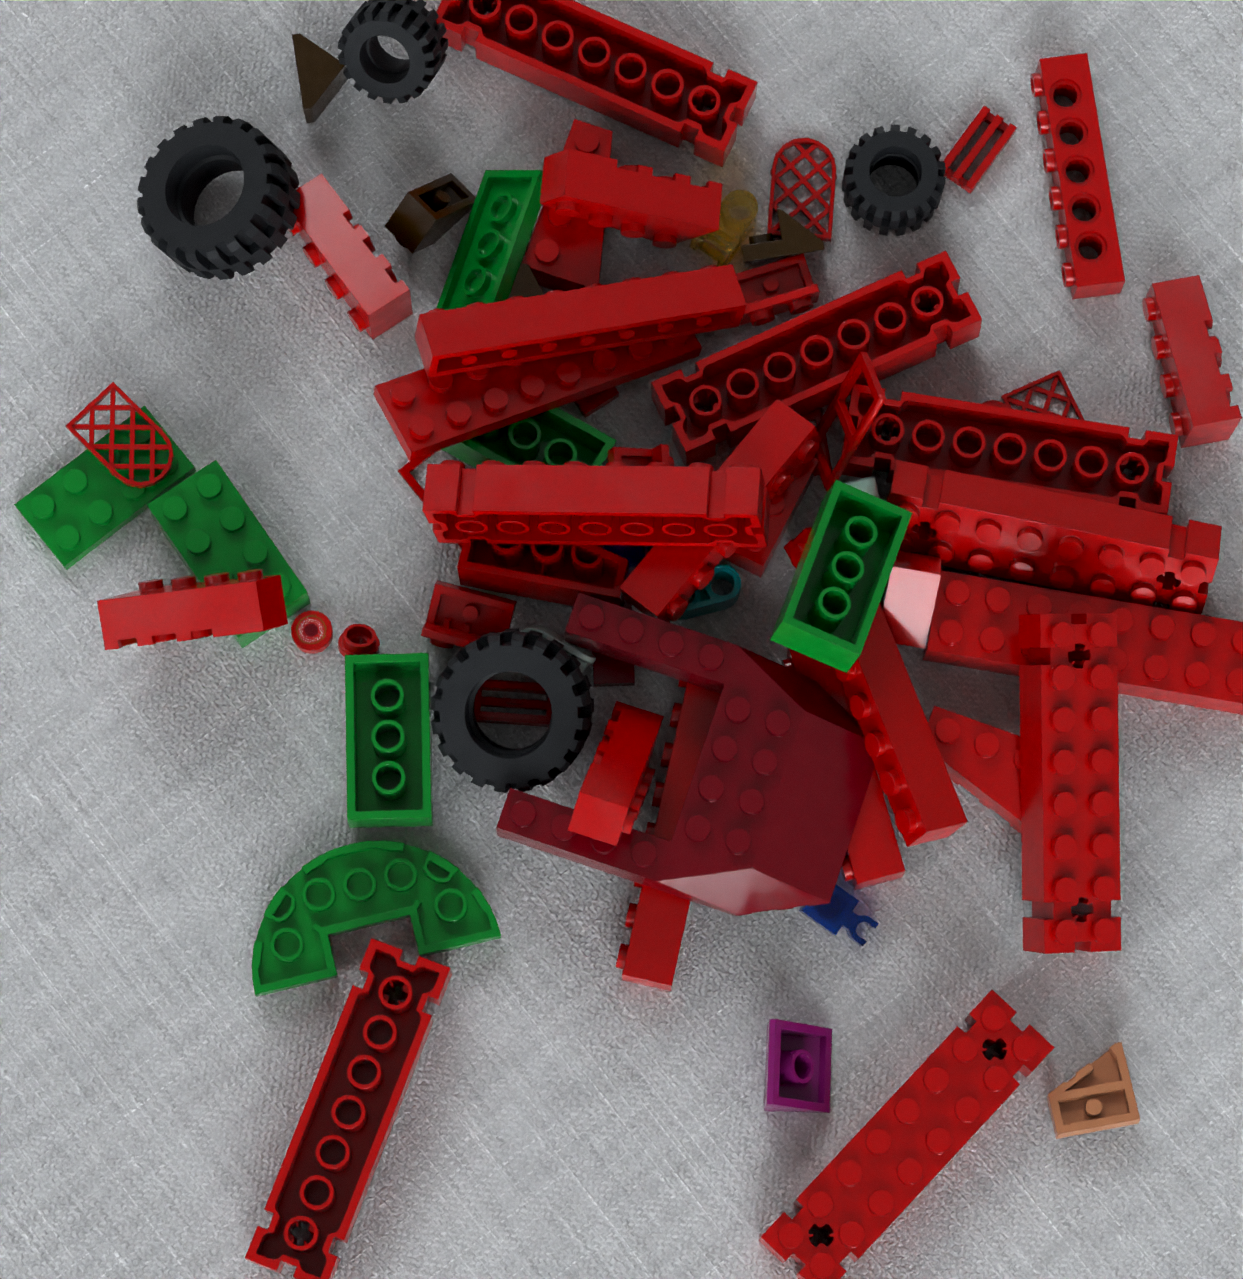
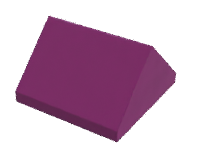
M779 1019L769 1020L766 1034L764 1111L830 1113L832 1029Z

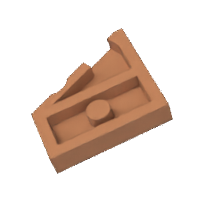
M1122 1042L1113 1044L1097 1060L1091 1064L1088 1063L1076 1072L1072 1079L1068 1082H1063L1048 1094L1047 1102L1056 1139L1139 1124L1140 1115Z

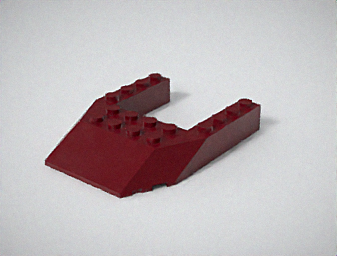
M578 592L565 629V642L720 693L721 696L671 841L632 829L630 835L622 833L617 846L568 831L574 809L512 788L509 790L496 827L497 836L734 916L776 909L777 911L793 909L798 906L829 904L875 767L871 756L866 751L865 737L860 730L858 722L815 680L739 645Z

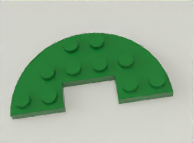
M381 840L352 843L330 850L306 863L284 886H281L271 900L263 915L264 917L253 948L252 980L255 996L258 997L337 978L338 974L329 937L410 917L419 956L421 957L501 938V933L492 909L482 892L458 867L445 858L431 851L428 852L414 846L405 845L402 842Z

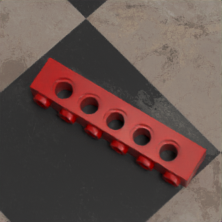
M1083 53L1039 59L1036 72L1030 75L1032 96L1034 98L1039 97L1041 111H1037L1036 120L1039 135H1045L1047 149H1043L1044 170L1046 173H1052L1054 185L1049 187V201L1051 210H1058L1060 222L1059 225L1055 226L1056 244L1058 249L1064 248L1066 263L1061 265L1064 287H1070L1072 299L1120 294L1125 283V276L1088 55ZM1059 95L1066 96L1072 101L1073 105L1068 107L1060 106L1055 102L1054 97ZM1072 133L1078 138L1079 143L1074 145L1066 144L1062 141L1060 135ZM1072 170L1079 171L1084 175L1085 181L1080 183L1073 182L1067 177L1066 173ZM1083 208L1091 214L1092 219L1081 221L1073 215L1072 210ZM1083 246L1092 247L1096 250L1098 257L1095 259L1084 258L1080 254L1079 248Z

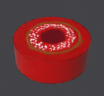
M310 610L299 614L295 618L291 627V635L295 645L301 651L315 654L322 652L330 645L333 639V628L326 615L319 611Z

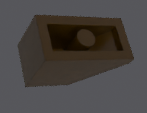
M450 173L409 191L385 227L395 236V239L401 246L407 248L413 254L438 241L472 209L476 197Z

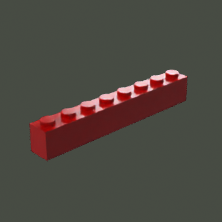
M733 264L724 266L707 265L699 270L687 272L669 271L661 276L643 279L631 277L622 282L602 285L600 283H593L584 288L568 291L556 289L537 296H513L505 301L487 304L475 302L462 308L449 310L442 308L433 309L419 315L415 340L427 378L739 327L747 304Z
M812 527L805 528L787 545L790 551L791 562L796 569ZM879 603L860 657L847 673L836 668L835 673L838 679L841 680L848 697L850 711L856 718L860 730L865 737L866 751L873 760L880 778L881 789L887 795L895 815L897 829L902 833L906 846L910 847L949 837L968 821Z
M679 680L678 687L686 688L683 703L674 702L669 724L670 727L677 728L674 743L665 742L660 765L668 768L665 783H656L652 806L659 808L656 823H647L645 832L668 841L672 840L721 696L720 693ZM634 882V887L641 888L638 904H629L625 927L631 928L632 933L629 945L620 944L616 968L623 969L622 981L671 991L690 900Z

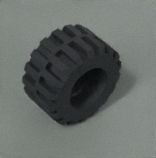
M413 0L365 1L342 31L343 35L338 42V49L342 50L338 55L339 63L346 65L343 71L346 78H353L356 83L353 87L359 92L362 88L369 92L367 97L376 100L378 96L382 97L383 103L392 104L395 98H397L399 103L408 102L411 96L414 99L420 96L438 73L447 56L445 51L448 48V39L443 38L446 28L444 23L437 24L436 19L439 15L433 9L429 12L424 7L427 3L423 0H418L417 2ZM377 36H388L397 40L407 51L409 59H398L388 54L380 45Z
M891 125L890 131L885 132L883 126L874 128L872 137L865 133L860 137L858 146L854 144L849 152L842 180V192H845L843 200L846 207H852L851 216L854 220L857 221L863 218V227L871 231L873 226L880 228V235L887 236L888 230H895L896 236L905 235L907 227H910L912 232L918 230L921 227L922 221L924 220L927 223L933 217L934 210L938 208L946 180L944 177L946 171L945 162L939 161L941 152L937 146L929 147L931 139L924 134L921 138L915 136L917 129L908 127L907 132L900 131V125ZM885 165L900 166L911 173L917 187L906 195L890 196L882 193L874 186L870 175L873 171Z

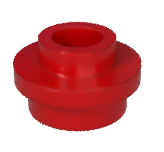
M350 625L339 637L338 649L344 657L345 655L378 654L379 639L375 631L368 625Z

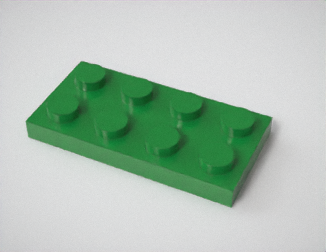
M485 170L436 309H456L466 307L475 302L487 304L505 301L509 298L541 208L542 170Z
M145 405L140 409L155 424L162 428L172 444L174 454L172 468L162 481L154 486L145 488L127 486L115 476H112L110 471L87 449L14 504L65 570H68L148 508L147 504L184 481L196 471L194 465ZM136 412L135 425H149ZM130 417L119 425H130ZM115 430V444H130V430ZM135 430V444H150V430ZM110 432L95 444H109ZM155 432V444H166L163 438ZM96 450L109 463V450ZM114 450V464H129L130 450ZM135 450L134 464H150V450ZM155 450V464H167L169 450ZM115 469L120 475L129 480V469ZM134 470V481H149L150 470ZM155 470V477L160 475L163 470Z

